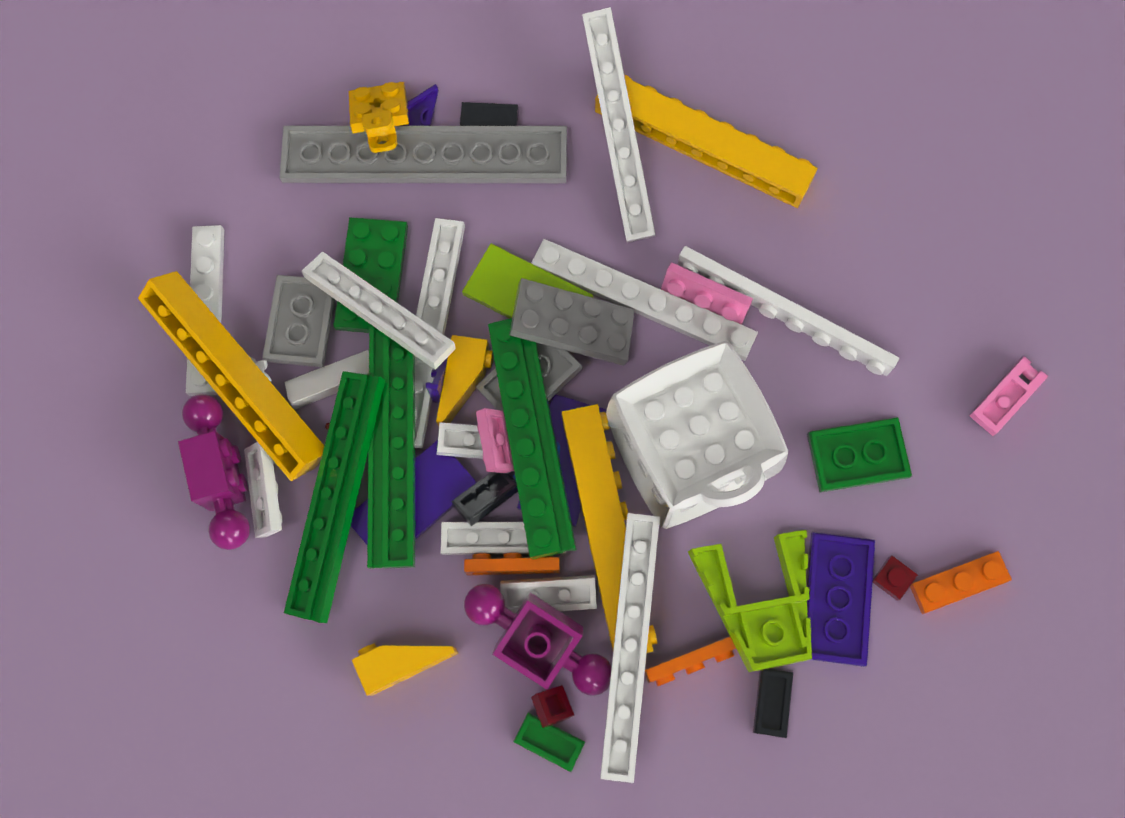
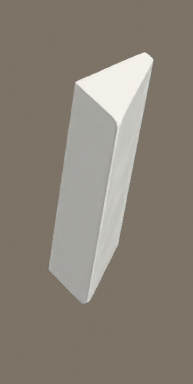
M363 351L285 381L290 405L294 409H298L337 394L343 371L369 375V351Z

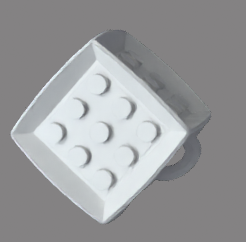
M726 341L682 356L647 373L614 393L607 407V420L624 463L653 516H660L659 525L664 529L687 522L719 507H729L746 502L761 490L764 481L782 470L787 460V446L761 390L730 343Z

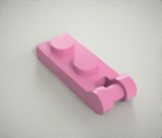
M1025 356L1015 364L1010 372L969 415L992 436L1002 429L1048 377L1042 370L1038 372L1030 365L1031 361ZM1021 374L1029 380L1028 384L1019 377Z

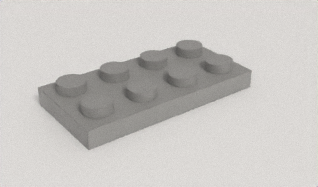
M521 278L518 284L509 335L624 366L629 357L635 309Z

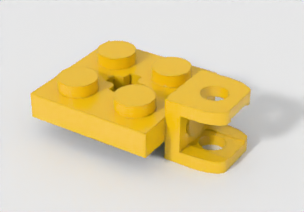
M388 82L380 86L359 87L349 91V115L352 133L366 132L368 145L373 153L394 150L397 146L395 126L409 124L404 82ZM381 141H387L384 144H379Z

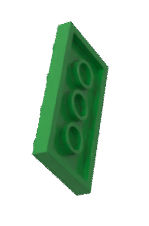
M349 217L343 258L344 267L397 303L399 300L408 232L407 222ZM337 301L334 320L335 330L369 333V326L372 325Z

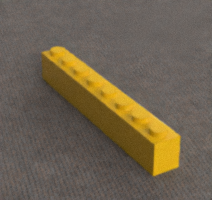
M624 74L636 132L798 209L818 169L808 160L798 159L789 155L778 146H770L760 141L753 134H745L738 131L731 124L719 122L709 117L704 111L687 107L680 100L668 98L658 93L653 87L636 83ZM597 94L595 98V112L602 115Z
M175 271L150 278L140 293L138 300L288 479L293 481L315 469L321 462L324 450L323 443L182 276Z
M598 404L562 411V421L613 651L626 531L624 520H627L628 509L626 502H620L617 490L622 489L619 471L613 472L611 460L616 459L612 441L606 442L604 430L609 429L606 412H600ZM653 625L649 626L647 653L653 652L652 645L657 644Z

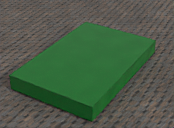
M898 417L807 433L820 493L912 477Z

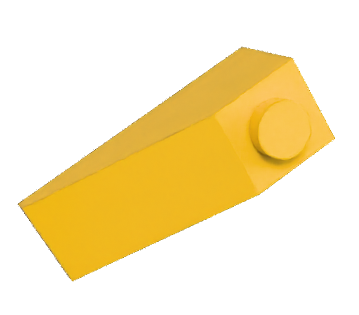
M452 335L451 340L455 343L456 349L447 359L436 419L438 427L439 422H452L475 391L476 386L484 379L486 368L492 367L494 355L493 350H490L488 340Z
M373 643L358 650L359 656L352 659V662L366 695L373 696L457 655L458 651L453 646L381 645L377 647Z

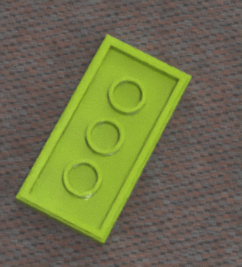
M490 243L462 290L464 296L509 319L513 317L518 284L521 278L593 298L592 294L492 243Z

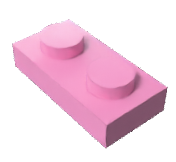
M488 408L477 411V428L480 434L486 472L508 473L514 471L504 411Z

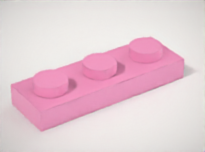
M672 262L667 269L661 290L741 325L753 301V298Z

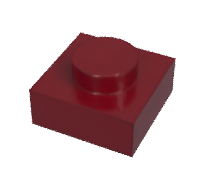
M890 556L873 578V583L898 601L901 600L918 574L895 557Z
M563 685L536 693L531 697L543 728L574 716Z

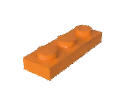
M999 551L912 583L910 588L921 613L925 614L1012 581Z
M504 553L503 558L491 559V554H472V559H464V572L467 576L560 574L559 557H553V555L537 559L522 558V553Z
M727 637L645 670V676L648 683L656 681L657 686H661L676 680L673 673L685 669L688 675L705 668L703 661L715 657L717 663L734 657L733 649H736L731 637Z

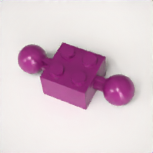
M198 394L188 399L182 410L184 423L189 429L197 432L198 436L178 441L191 501L209 511L215 510L216 515L212 518L208 529L211 541L221 549L232 550L242 546L250 534L248 519L241 512L234 509V504L246 501L244 492L248 491V485L244 474L239 472L238 463L241 462V456L238 447L216 432V428L221 423L223 417L221 404L210 395Z
M479 584L467 593L464 600V609L472 622L478 625L496 623L505 629L496 643L492 655L546 690L562 667L572 672L575 686L586 695H599L609 688L612 667L609 661L599 654L591 653L581 656L573 651L583 636L582 625L531 592L517 613L505 607L503 594L493 585Z

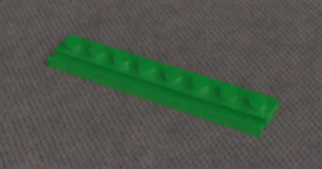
M512 318L489 323L488 327L529 555L531 559L560 554L565 551H574L577 548L537 342L510 336Z
M369 326V376H379L386 380L368 451L367 568L415 567V355L374 326Z
M342 372L284 614L313 620L318 623L328 622L386 380L382 377Z

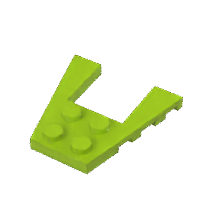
M806 530L778 534L773 537L789 597L737 606L722 544L692 548L688 551L748 672L812 659L810 618L807 617V600L810 598L809 587H806V569H808V554H805L804 540L807 538Z

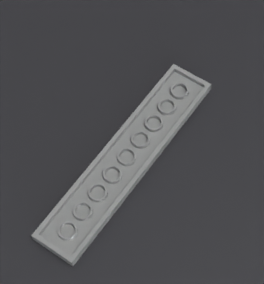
M283 126L280 180L282 183H566L567 126H395L397 132L396 148L377 153L371 152L366 132L352 133L351 126ZM381 141L379 144H384L387 141Z

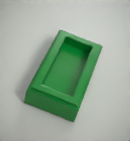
M529 712L513 741L569 772L572 771L585 744V741L554 725L543 728L539 718Z

